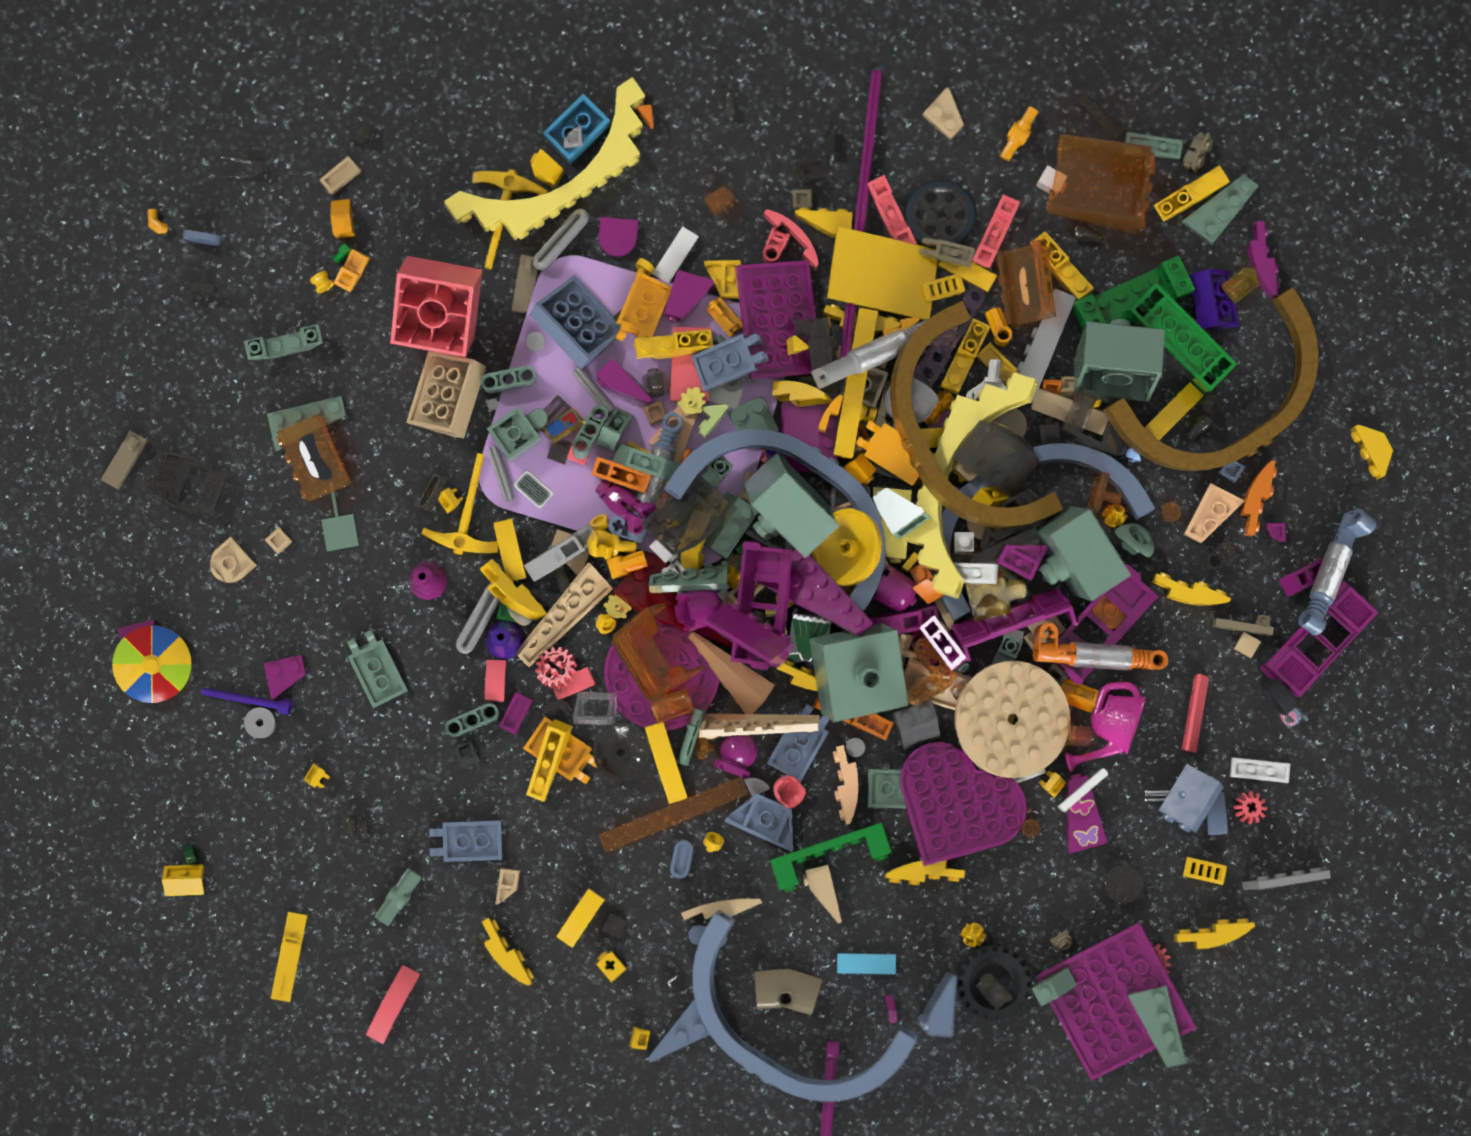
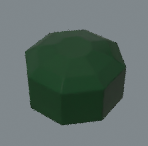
M193 844L185 846L183 848V855L188 864L198 862L195 846Z

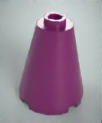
M422 562L416 565L409 575L411 591L418 598L424 600L439 597L447 585L445 571L434 562Z

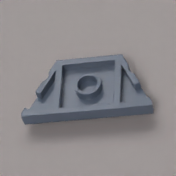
M756 793L724 820V822L793 852L791 808H787Z

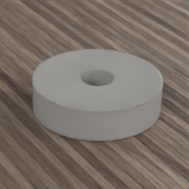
M254 708L247 713L244 719V727L252 737L266 738L274 732L276 718L266 708ZM262 719L263 725L259 727L257 721Z

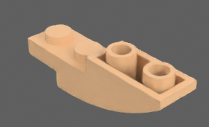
M844 745L835 747L836 751L833 752L835 763L839 762L841 770H838L837 773L839 781H843L844 785L837 786L838 791H834L836 802H840L842 810H839L841 822L845 821V824H850L857 804L858 773L856 762L848 764Z

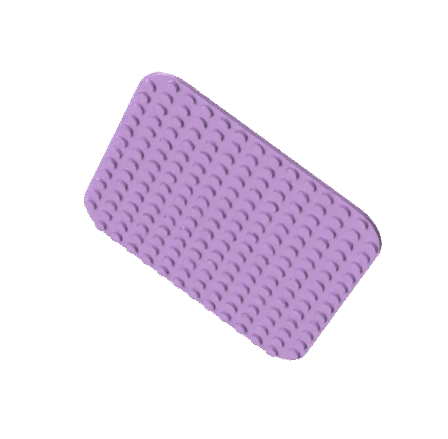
M569 255L554 260L547 269L542 270L509 367V369L524 366L532 367L537 375L536 383L528 387L502 391L492 424H494L517 407L520 408L525 416L533 410L540 408L546 412L548 417L547 424L536 431L542 441L510 463L489 433L482 453L485 456L479 483L486 497L500 508L578 531L589 524L597 515L605 514L609 521L611 518L618 516L605 505L604 501L599 498V494L595 492L600 482L605 479L591 475L597 457L614 461L618 446L613 452L597 444L596 441L585 466L567 459L583 421L586 420L592 408L598 404L573 375V371L578 365L530 316V313L537 302L575 275L606 309L615 316L624 305L636 277V272L586 257ZM656 279V280L661 281V282H663V283H665V284H667V285H669V286H671V287L673 286V283H670V282H669V283H666V282L663 281V280ZM707 294L683 322L678 321V323L668 321V317L664 315L665 305L652 337L672 335L673 327L711 328L712 340H715L721 334L727 341L740 335V330L731 337L725 333L706 310L709 303L718 297ZM722 299L740 320V304ZM532 332H539L545 338V346L538 352L531 351L526 344V338ZM627 332L622 342L616 339L595 360L584 367L583 370L614 407V410L618 407L633 415L620 444L627 446L629 441L651 453L653 447L649 444V441L661 428L663 421L650 426L643 407L647 406V404L612 392L607 387L603 389L596 381L598 379L596 373L613 358L652 399V403L661 401L666 414L673 412L677 408L678 402H670L672 357L655 360L653 357L636 359L635 348L632 346L637 336ZM526 372L523 375V379L530 380L533 374ZM507 376L505 383L511 384L514 377ZM742 376V386L740 389L743 391L738 406L762 396L773 417L778 401L772 395L773 381H784L785 377L756 379L750 384ZM645 380H646L647 390H648V392H649L650 394L652 393V390L654 391L655 394L659 393V391H660V393H662V392H663V388L660 389L662 386H663V387L665 388V390H667V391L664 392V393H662V394H659V395H649V394L646 392ZM709 401V403H705L704 405H702V407H703V406H714V405H720V404L713 403V402H710V401ZM729 407L728 412L705 439L699 435L700 429L698 427L704 419L709 420V418L702 412L699 413L686 449L689 448L693 452L702 444L715 437L736 431L728 415L733 408ZM573 410L580 421L552 437L545 427ZM601 414L595 415L598 419L603 418ZM497 446L514 495V499L506 502L503 498L488 453V449ZM743 449L723 455L734 466L710 496L722 500L728 492L738 497L741 489H746L745 482H743L745 472H756L762 449ZM707 466L700 473H698V475L692 481L686 492L707 470ZM526 470L554 493L541 509L513 486ZM614 483V485L625 488L636 497L637 490ZM664 490L662 491L657 511L651 518L644 543L636 542V549L653 553L649 546L663 533L679 549L677 553L679 557L676 560L681 562V545L691 517L680 527L669 526L666 514L678 499ZM620 520L619 523H615L614 526L617 527V531L619 529H625L623 535L626 536L628 531V524L624 526L621 524ZM607 527L608 533L613 535V533H611V531L609 530V527ZM618 536L620 541L633 542L632 540ZM703 545L700 554L706 556L702 566L722 559V557Z

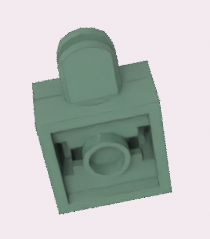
M517 407L489 426L487 430L511 463L542 441L536 431L547 424L548 417L546 412L540 408L533 410L525 416L520 408Z

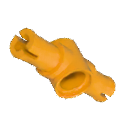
M1029 106L1022 119L1014 122L1007 134L1008 142L1000 154L1003 159L1010 161L1016 149L1025 144L1031 133V124L1038 113L1035 108Z

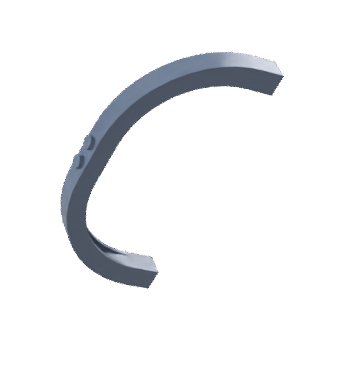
M746 429L725 433L709 440L694 450L677 468L663 490L678 500L681 499L698 473L708 464L723 455L743 449H766L782 453L798 461L836 487L848 499L854 509L868 514L876 522L882 537V552L878 565L867 579L855 585L848 596L862 612L865 610L877 590L884 568V530L879 513L869 494L850 473L839 466L838 461L831 457L828 459L822 455L823 452L819 448H812L799 439L787 434L764 429Z
M1066 443L1036 446L1012 457L1007 455L999 461L998 465L994 467L992 465L989 466L987 470L969 481L959 490L962 494L972 499L980 488L995 486L1024 469L1043 463L1064 462L1083 466L1104 477L1120 493L1135 520L1140 519L1155 509L1139 481L1121 463L1098 450ZM945 508L942 514L944 539L950 554L952 533L959 516ZM960 593L958 599L948 595L941 597L953 622L971 612L962 593Z
M721 910L714 914L700 939L695 954L692 977L695 1002L699 1015L711 1037L723 1051L744 1066L743 1068L747 1072L755 1073L760 1076L764 1083L772 1084L784 1092L797 1097L816 1101H839L870 1092L883 1084L899 1069L919 1038L917 1034L904 1026L901 1027L886 1053L875 1064L859 1074L837 1080H818L796 1074L745 1042L736 1034L725 1019L719 1007L714 986L716 958L735 919Z

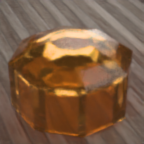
M1033 819L1025 820L1021 827L1022 834L1028 838L1038 836L1041 830L1039 823Z

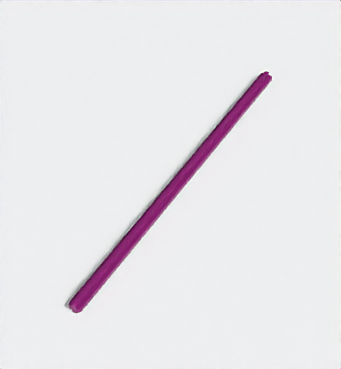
M872 70L854 224V230L864 232L869 193L867 183L870 182L882 74L880 70ZM846 303L840 358L845 357L851 351L856 311L855 304Z

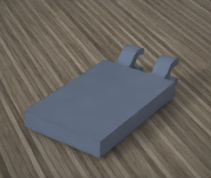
M756 333L746 338L744 334H740L692 355L691 357L703 390L708 392L758 370L756 364L768 361L769 358L764 351L752 356L750 350L751 346L763 343L760 335L758 336Z
M807 704L801 715H810L814 707ZM824 715L821 717L818 731L785 732L767 764L786 775L796 777L801 782L829 733L824 729L829 718Z
M501 821L443 823V829H429V837L443 836V848H431L430 856H443L444 862L502 860Z

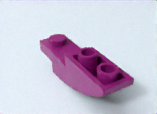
M1256 221L1253 225L1254 240H1250L1247 244L1248 256L1259 285L1270 299H1274L1280 293V283L1277 282L1276 278L1279 267L1278 263H1275V258H1267L1269 256V245H1266L1268 228L1264 226V221Z
M935 604L902 612L894 611L868 617L872 625L884 623L896 629L898 634L921 630L920 627L933 616L939 619L937 605Z

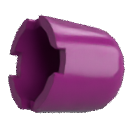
M888 564L886 569L888 572H882L880 582L872 599L893 611L902 612L908 606L913 607L918 599L915 596L917 592L913 589L916 583Z
M713 590L680 593L676 596L678 605H675V614L678 623H683V630L689 632L707 627L708 625L704 623L705 619L723 606L724 603Z

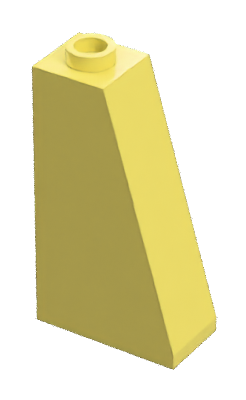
M873 487V497L875 496L876 492L885 488ZM890 489L911 502L912 490ZM879 513L885 537V557L890 559V563L901 564V561L906 560L907 541L904 537L900 540L895 537Z

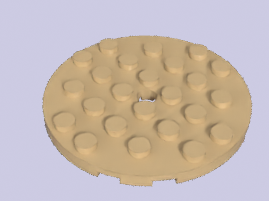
M1004 661L989 665L980 670L966 683L959 695L955 708V730L957 731L959 743L963 751L978 767L988 773L1001 777H1025L1043 770L1060 754L1069 734L1070 710L1062 688L1046 671L1025 662ZM1010 714L1017 716L1018 721L1014 725L1008 723V716Z

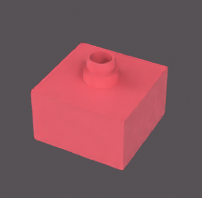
M407 256L397 272L390 343L466 357L475 339L482 269Z

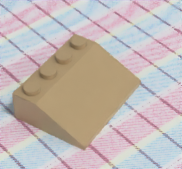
M428 351L406 423L464 439L486 366L473 359Z

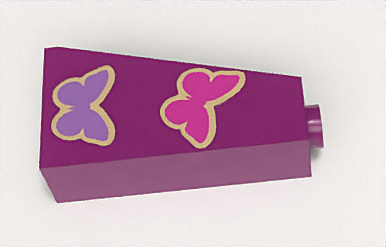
M1082 773L1070 776L1071 780L1066 781V798L1088 780V775L1082 776ZM1092 789L1066 810V850L1069 854L1107 843Z

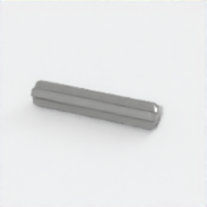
M577 367L573 371L576 379L598 405L607 408L608 414L613 412L614 407L584 370Z
M497 446L488 449V453L503 498L506 502L514 499V495Z

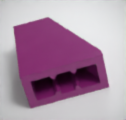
M677 270L664 312L665 317H668L667 320L678 323V321L683 322L713 289L714 280Z

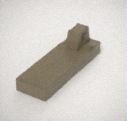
M521 255L512 304V311L527 313L538 275V269L533 265L534 256Z
M129 431L101 480L119 490L148 440Z
M1258 615L1255 624L1219 618L1213 619L1212 624L1214 628L1264 636L1273 635L1274 627H1270V617Z

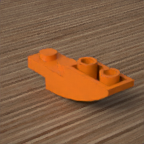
M1270 461L1260 470L1244 497L1240 515L1247 517L1245 536L1252 537L1259 531L1260 521H1258V515L1263 510L1261 500H1268L1269 496L1272 497L1274 492L1272 479L1277 474L1275 461Z

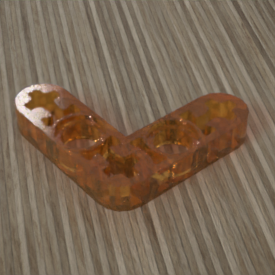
M926 638L917 640L914 646V653L931 675L909 688L907 701L911 705H920L953 685L956 678L955 672L949 668ZM936 659L940 665L932 666L930 660ZM943 675H944L945 677L949 676V677H950L949 680H948L947 678H946V679H943ZM933 683L936 689L929 690L926 684ZM914 693L916 695L920 693L919 698L916 696L913 697L912 694Z

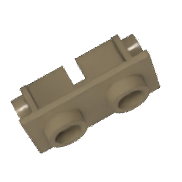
M1199 132L1198 135H1195L1190 146L1195 152L1188 150L1182 161V166L1186 169L1192 167L1195 174L1203 166L1204 157L1212 148L1213 142L1209 133L1205 135Z

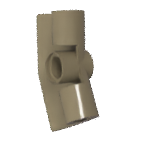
M792 969L754 972L757 1010L784 1007L810 1016L812 1015L822 979ZM783 993L791 995V1001L787 1004L780 1001Z

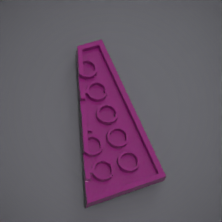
M796 548L793 549L789 601L812 613L818 614L823 619L835 623L840 628L857 637L872 625L870 619L810 554L805 558ZM756 581L759 585L778 594L779 583Z

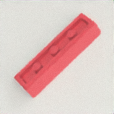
M1202 674L1194 676L1182 751L1193 753L1197 751L1209 678Z

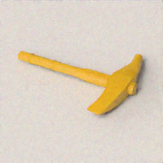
M508 170V173L498 171L473 172L472 183H486L497 186L503 190L501 200H511L512 193L529 192L538 195L548 193L547 189L518 176L514 170ZM502 222L500 223L501 226L494 230L491 236L492 239L484 268L492 269L503 227Z
M477 453L458 533L444 534L427 528H423L421 533L423 536L441 545L454 549L453 553L462 555L463 551L474 553L498 552L497 541L483 542L467 535L484 454Z

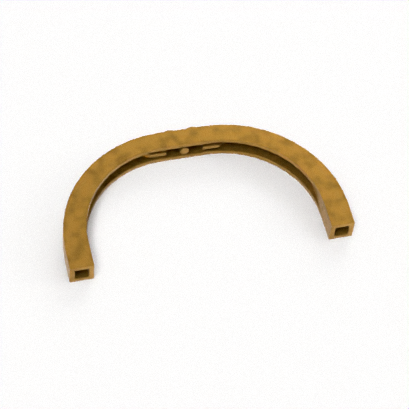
M1294 288L1286 290L1271 300L1290 332L1295 352V371L1293 382L1285 401L1270 419L1222 450L1212 453H1189L1169 447L1153 437L1141 425L1126 400L1122 398L1103 409L1119 436L1133 450L1158 465L1182 471H1202L1225 466L1246 455L1248 457L1258 452L1257 448L1261 445L1265 447L1272 443V438L1286 429L1305 407L1313 390L1318 369V344L1315 329L1308 311Z
M963 301L938 312L920 325L911 334L899 352L894 364L890 385V403L894 423L901 438V445L910 457L911 466L916 469L929 492L945 508L960 518L981 526L1016 528L1029 525L1063 510L1055 492L1030 504L1011 508L988 506L970 499L957 490L941 472L914 415L911 385L918 359L927 345L936 336L971 319Z

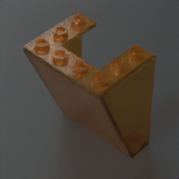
M1060 134L1057 148L1058 161L1053 187L1049 191L1047 212L1140 235L1141 230H1144L1146 225L1144 212H1148L1150 201L1147 200L1148 193L1151 194L1153 182H1150L1151 175H1155L1156 159L1155 153H1152V147Z

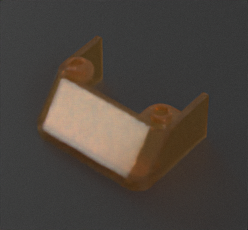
M665 603L645 608L617 631L612 638L616 651L642 694L648 700L657 699L678 688L704 669L702 665L688 670L680 665L671 669L652 637L658 632L659 628L654 616L666 607Z

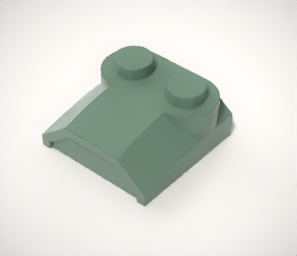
M762 396L740 405L728 413L736 431L746 429L779 431Z

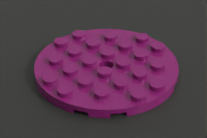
M646 617L632 623L621 633L646 658L649 657L651 659L650 662L658 669L661 667L666 668L668 675L665 678H658L653 681L643 670L640 671L638 669V665L615 643H612L606 657L604 669L606 688L614 706L632 723L645 728L646 726L663 721L667 731L678 729L690 723L694 707L702 708L705 711L708 709L718 690L719 679L711 670L703 655H700L694 643L689 640L688 636L690 633L679 630L676 626L660 623V620Z

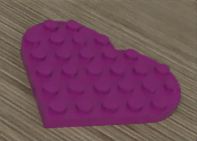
M936 742L923 745L910 754L902 767L900 774L901 793L923 867L1002 845L1011 840L1024 823L1026 801L1019 785L1012 778L997 776L983 769L976 770L972 760L965 752L951 744Z

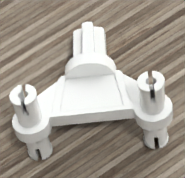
M991 359L989 361L988 377H985L982 383L968 391L966 398L977 400L981 389H984L985 384L1007 390L1006 386L1002 383V379L999 378L1000 360Z

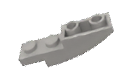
M590 524L585 525L557 545L552 546L523 565L532 580L535 582L588 548L587 539L593 530Z

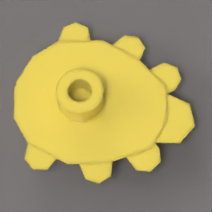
M694 387L693 390L687 388V393L681 394L682 399L677 404L687 414L702 412L701 407L706 402L702 400L705 394L700 393L701 389L699 387Z
M609 595L608 603H604L607 613L614 618H626L627 611L632 609L631 606L616 595Z

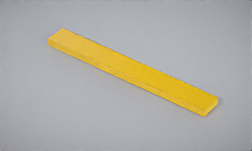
M859 308L852 350L873 341L878 311ZM868 370L861 374L853 373L847 376L833 456L853 458Z

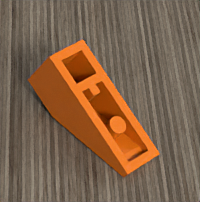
M597 457L591 474L646 493L652 476L651 474L601 457Z

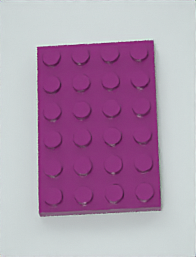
M809 260L735 266L743 334L746 338L756 333L758 336L760 335L763 343L750 347L752 356L764 351L769 358L764 363L756 364L758 370L749 373V380L812 375L811 371L822 367ZM794 335L809 345V348L803 352L788 355L787 339Z

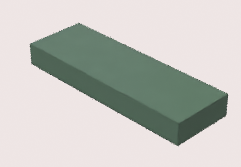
M1127 132L1124 152L1180 160L1183 140Z

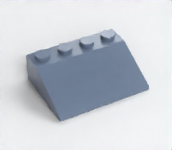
M575 275L537 302L530 313V316L581 370L595 360L616 340L615 337L620 329V325L616 324V321L613 319L614 316Z
M950 972L945 973L927 1003L924 1014H920L919 1026L922 1027L927 1035L952 1037L957 977Z

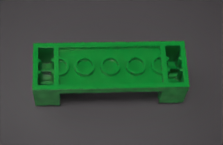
M1178 255L1162 262L1158 268L1096 296L1091 294L1075 301L1071 309L1082 332L1087 322L1110 324L1115 319H1125L1132 322L1123 312L1150 285L1156 282L1175 302L1190 296L1195 288L1180 256Z
M1157 282L1150 285L1123 312L1136 326L1142 324L1145 328L1165 330L1164 347L1193 375L1190 380L1203 393L1212 391L1237 365Z
M882 823L771 859L770 863L779 890L784 889L786 893L795 890V885L799 884L792 861H795V864L807 860L806 856L813 854L815 858L824 855V850L831 848L832 851L844 848L843 844L850 842V845L863 842V837L871 859L876 858V861H881L889 858L888 854L892 852Z

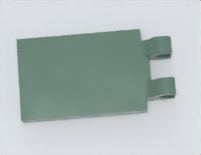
M373 630L364 633L369 642L368 644L359 648L355 638L347 641L353 653L348 658L372 707L375 708L407 692L408 689L384 640L377 641Z

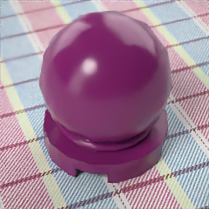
M751 735L726 736L720 748L722 758L720 760L715 759L713 767H719L720 770L748 780L751 773L747 771V767L752 765L757 758V742Z

